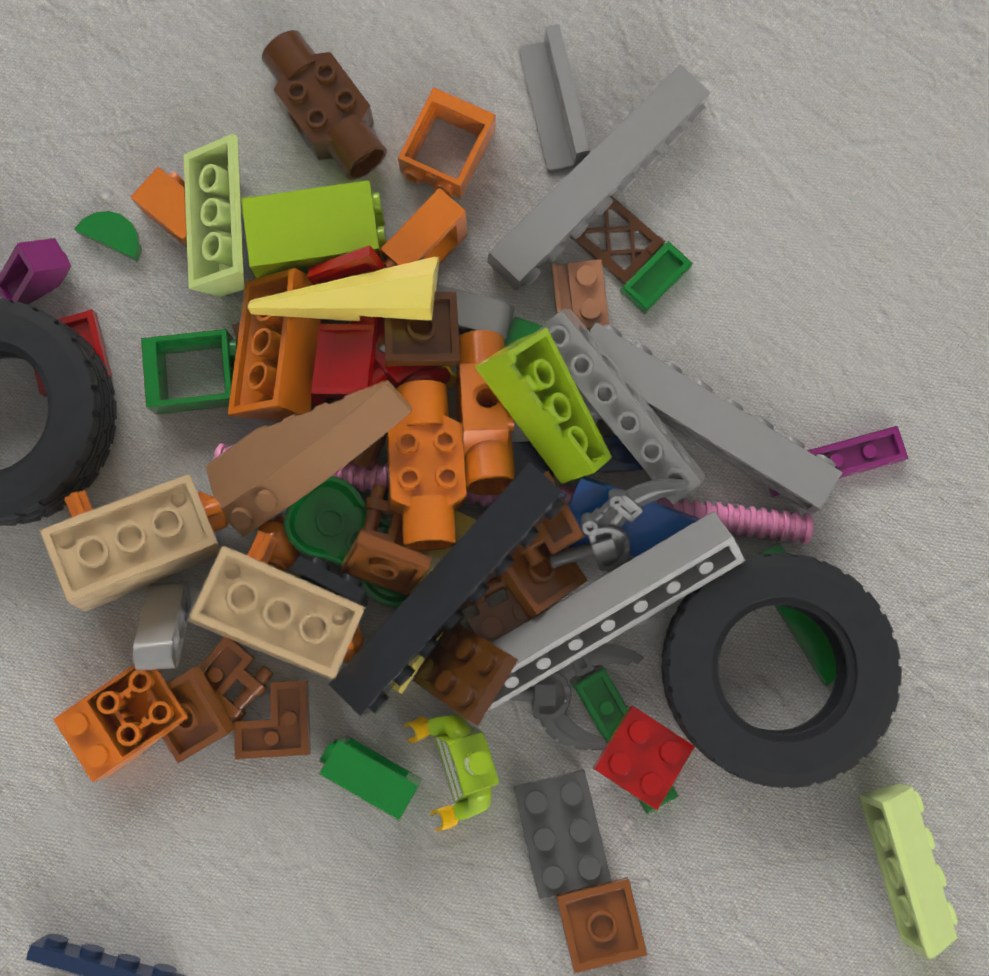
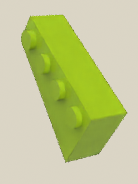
M547 327L514 341L474 366L561 484L595 473L612 458Z

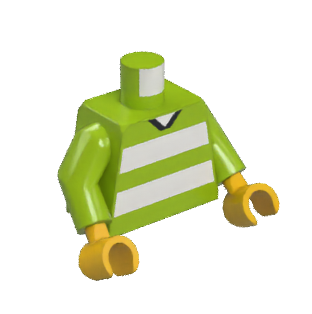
M459 714L433 717L429 720L424 716H419L405 723L403 727L410 726L415 732L414 736L407 739L409 743H416L430 734L434 736L453 802L455 803L454 806L447 805L433 809L430 812V816L439 814L442 824L440 827L435 828V831L438 832L455 827L458 821H463L486 811L491 804V789L499 784V779L483 731L471 726Z

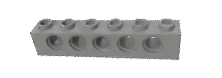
M570 308L563 309L543 325L539 330L545 327L548 328L576 386L653 480L680 479L689 481L690 484L686 491L680 490L675 496L667 497L674 505L699 486L706 476L705 473Z

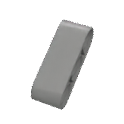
M437 284L436 292H457L459 334L475 330H490L501 334L504 342H506L515 310L512 305L500 300Z
M187 582L150 584L148 586L133 644V661L136 670L178 667L191 608V592Z

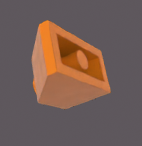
M157 167L130 197L143 213L187 248L185 181L172 171L168 175L160 167Z

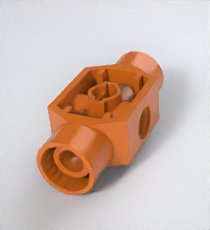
M475 330L459 336L460 362L456 372L458 422L462 424L466 491L476 495L501 494L516 478L513 441L511 440V431H514V419L474 367L505 348L503 336L490 330Z
M432 380L407 382L398 386L396 390L413 409L410 414L387 432L386 439L389 509L402 515L403 544L405 548L420 551L446 549L456 544L454 511L463 506L466 498L462 424L449 418L447 386L444 383Z

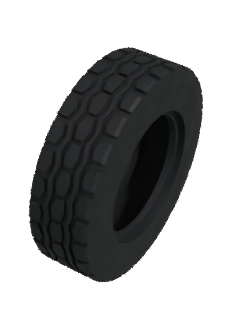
M0 299V359L18 358L30 363L44 384L48 399V415L44 431L34 448L17 463L0 470V526H16L18 523L24 525L40 521L43 516L48 518L64 509L63 506L66 505L65 497L70 496L73 492H81L89 488L100 474L98 471L101 467H104L111 450L109 448L114 441L116 431L114 424L117 419V404L113 397L115 391L111 377L106 376L105 371L108 370L100 356L94 353L95 349L89 342L79 335L78 332L44 311L18 301L14 303V301L9 299Z
M770 553L745 558L744 562L689 593L677 607L675 615L672 616L666 631L667 634L664 639L661 656L664 693L669 709H671L681 731L714 764L728 773L754 784L775 788L809 787L813 783L821 784L835 779L839 773L845 774L858 765L862 757L866 758L879 744L877 741L880 736L884 737L892 722V713L896 712L900 697L898 689L902 681V666H899L898 659H901L898 642L892 635L894 630L887 615L882 614L880 610V604L870 592H865L864 586L851 575H845L842 569L825 561L821 562L817 558L790 553ZM771 605L797 610L812 619L827 636L834 653L836 665L834 686L823 708L807 722L784 730L757 728L751 726L738 716L724 696L718 672L720 651L730 630L747 614Z

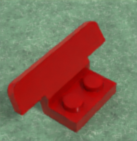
M360 316V321H351V324H319L311 405L319 406L324 404L327 397L342 398L343 400L346 395L372 386L379 317Z

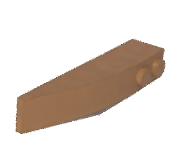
M387 380L346 395L343 400L332 404L328 402L321 404L310 412L299 416L297 414L284 418L282 422L271 426L264 425L258 427L207 464L206 471L213 497L219 502L227 522L244 537L294 504L347 465L410 414L413 408Z

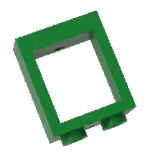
M227 329L141 338L146 408L154 414H166L229 407L238 340H234ZM221 348L225 393L176 399L168 398L165 354Z
M348 735L339 740L335 739L333 743L330 742L319 759V762L324 765L319 775L398 821L422 781V778Z

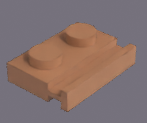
M602 260L568 262L565 265L552 264L551 273L556 314L563 309L570 308L588 331L591 330L595 322L602 326L605 324L609 325Z

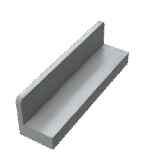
M557 24L546 27L545 42L525 45L519 48L548 172L576 167L590 152L560 25Z

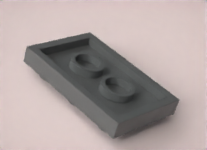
M584 769L513 786L539 899L611 882Z

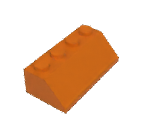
M291 268L245 282L228 415L282 422L284 418L297 414L299 416L310 412L312 404L311 390L321 319L250 314L248 310L250 300L312 286L313 284L307 278L308 274L296 268Z

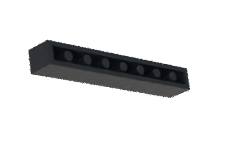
M529 462L328 685L359 716L371 711L374 714L379 712L390 700L387 693L394 685L402 686L414 674L415 670L412 668L414 663L421 656L424 659L428 658L437 649L440 642L436 639L443 631L447 629L451 632L464 619L463 609L471 601L474 604L478 603L487 594L490 587L486 584L493 576L497 574L501 577L515 562L512 558L513 554L521 546L525 549L528 548L540 535L537 528L546 518L552 521L565 507L562 501L567 495Z

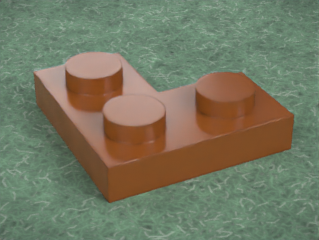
M308 680L270 682L271 719L234 722L236 728L234 730L235 759L311 754Z

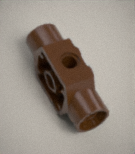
M297 30L283 32L272 39L262 53V62L277 81L274 92L281 110L317 159L334 158L348 179L351 180L361 178L373 171L385 158L387 149L371 129L374 121L370 104L332 53L316 54Z

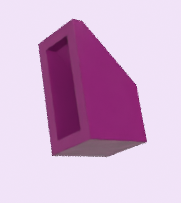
M55 238L19 242L16 244L0 273V296L2 299H9L14 301V303L18 301L29 305L60 286L72 265Z

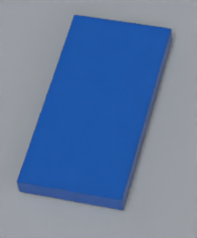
M586 476L580 477L568 505L581 529L580 519L583 514L592 513L597 507L601 508L609 500L608 493L610 490L622 489ZM654 501L644 505V511L632 522L627 519L622 526L630 539L629 554L634 557L641 555L700 520V518ZM585 534V537L567 547L572 548L589 543V536Z

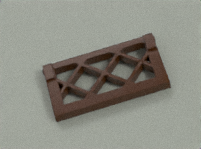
M610 196L614 201L604 212L605 227L587 228L577 239H574L572 236L570 238L595 260L601 259L602 266L625 285L666 241L653 232L613 196ZM608 210L615 211L629 223V226L609 227ZM638 231L651 243L645 249H635L634 232ZM629 232L631 249L610 250L609 233ZM606 233V250L602 251L585 234ZM631 255V264L624 270L611 259V256Z

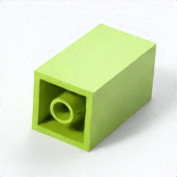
M370 180L241 198L249 266L256 278L291 268H296L308 274V269L311 266L369 245L384 262L381 248L387 242L384 229V212L381 206L379 192H372Z

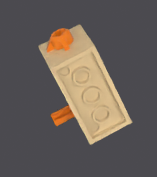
M190 474L94 510L86 490L73 492L70 496L64 498L71 518L40 530L67 602L86 612L147 588L156 581L217 558L220 548L214 532L227 528L229 523L224 512L221 510L219 502L213 496L201 491L197 492Z
M258 531L247 556L222 546L187 621L322 678L335 679L341 663L347 664L363 646L364 638L358 623L365 607L269 566V560L279 539L271 534Z

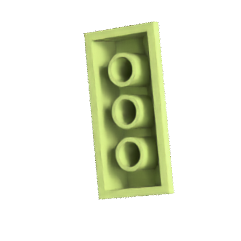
M230 134L184 154L188 286L191 290L218 297L245 289L238 137Z
M901 783L861 793L859 798L900 939L925 958H934L958 938L954 927L958 921L953 906L950 902H947L943 887H946V879L941 867L934 860L932 850L935 849V842L933 836L923 823L921 813L924 812V805L922 799L912 786Z

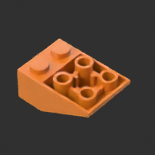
M132 665L53 720L90 780L95 782L108 778L137 758L189 716L159 669L138 671L135 665Z

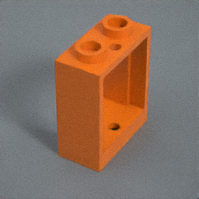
M433 87L398 156L400 172L407 180L413 183L420 184L424 182L432 186L435 191L440 188L448 196L452 197L453 195L462 199L496 130V114ZM436 118L478 136L457 179L416 161Z
M439 188L383 245L381 253L385 265L389 268L431 257H439L440 265L467 237L466 211Z

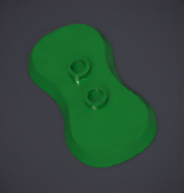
M331 476L287 508L284 517L285 533L291 544L299 552L309 557L314 556L320 560L342 566L345 556L358 536L359 529H363L367 510L364 509L365 501L350 483L341 478ZM380 517L377 532L387 534L390 521ZM358 579L363 583L362 588L366 590V594L381 605L399 607L409 596Z

